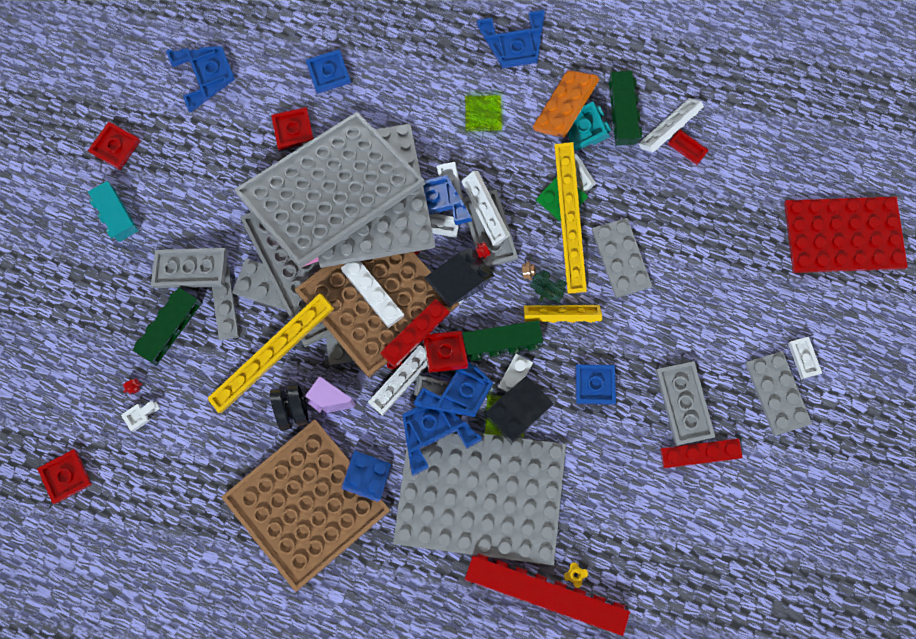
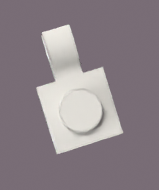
M153 401L148 402L143 407L140 404H136L121 416L130 431L134 432L150 421L148 415L153 414L160 407L157 402L154 403Z

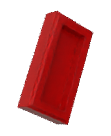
M680 129L668 143L669 146L696 165L700 163L709 151Z

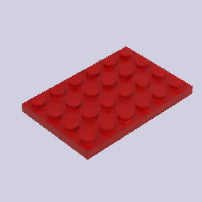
M897 196L786 200L784 202L793 273L897 270L908 268Z

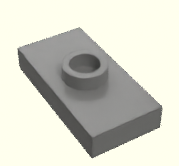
M418 375L414 395L418 396L422 388H425L442 396L450 382Z

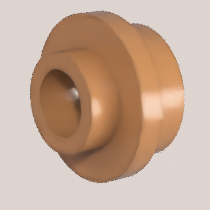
M530 261L522 264L524 279L533 280V276L536 275L535 265H531Z

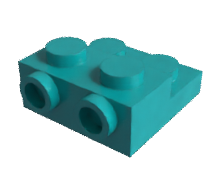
M594 102L583 106L567 133L570 142H573L575 151L590 144L596 145L610 137L608 132L611 131V128L607 121L603 122V110L600 105L596 106Z

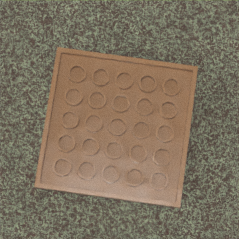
M414 252L361 261L404 314L402 319L389 328L342 272L341 267L345 264L324 267L295 288V292L306 305L318 294H323L333 306L334 310L321 323L368 378L388 363L380 355V352L435 299L449 310L450 313L459 306V303L448 307L430 286L425 277L431 271Z
M315 419L221 497L295 592L300 590L391 511L382 499L376 502L341 489L350 461Z

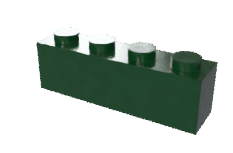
M633 71L611 72L608 82L615 146L637 145L639 139L642 138V128L638 124L640 121V111H637L636 106L638 105V94H635L636 78H633Z
M178 287L176 291L171 293L167 304L160 308L156 319L147 326L142 338L135 342L132 351L157 366L202 303Z
M539 320L463 332L467 359L471 358V361L480 360L482 356L490 355V358L499 357L501 353L509 352L510 355L518 354L523 349L536 351L543 345Z

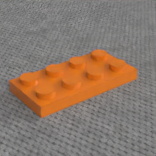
M567 70L534 123V130L565 138L599 82L598 76Z

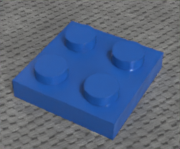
M340 49L305 60L317 94L351 83Z
M576 364V404L615 405V365Z
M354 450L341 489L379 502L391 463Z

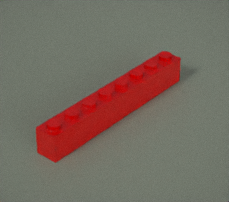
M479 553L477 557L472 556L465 580L624 636L630 611L625 610L626 605L615 601L613 605L605 603L606 598L594 594V597L591 598L585 596L586 591L574 588V591L566 589L567 584L555 581L554 584L546 582L547 577L535 574V577L527 575V570L516 567L515 570L507 568V563L499 560L496 561V564L489 562L488 556Z

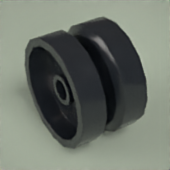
M298 382L288 384L286 393L281 387L270 389L271 405L280 431L292 429L293 420L298 426L309 424L306 400Z

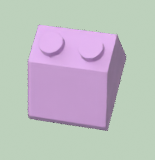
M320 376L306 394V398L309 400L308 404L319 413L322 410L329 413L350 409L356 405L352 398Z

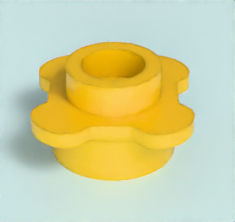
M571 563L570 569L564 574V579L571 581L575 587L579 588L582 586L583 579L588 576V571L578 567L577 563Z

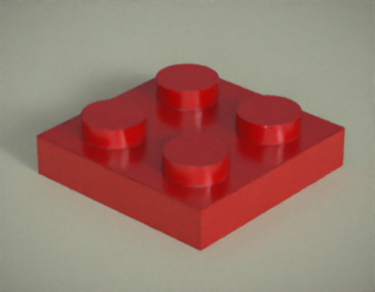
M307 107L271 115L278 150L302 146L303 143L314 139Z
M108 121L88 149V152L121 170L141 141L138 137Z
M462 331L433 333L423 340L429 372L468 368Z
M75 449L37 468L52 504H57L92 485L81 458Z

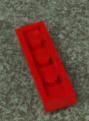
M435 299L380 352V355L395 368L450 314V311Z
M739 438L660 449L663 469L743 458Z

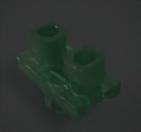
M542 270L539 274L536 273L530 287L541 295L539 301L542 302L544 298H547L550 301L554 300L560 303L566 291V282L562 279H557L554 283L549 280L551 275L545 270Z

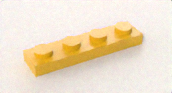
M524 305L523 309L525 322L539 320V322L550 323L557 321H567L570 323L587 321L592 323L602 321L600 305Z

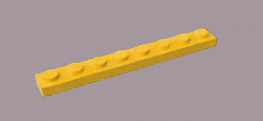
M573 142L554 144L567 294L587 292L574 145Z
M318 294L207 398L218 413H223L334 310L323 294Z

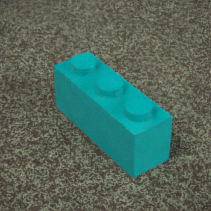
M108 180L88 191L91 197L89 202L94 209H98L99 213L97 216L103 224L106 223L108 227L106 232L111 239L115 238L118 242H121L139 231L115 188Z

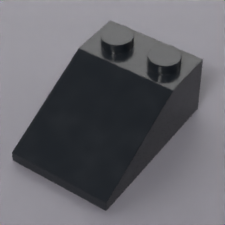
M470 247L432 271L425 277V280L448 307H451L483 290L495 275Z
M525 376L485 412L484 417L512 445L554 403Z

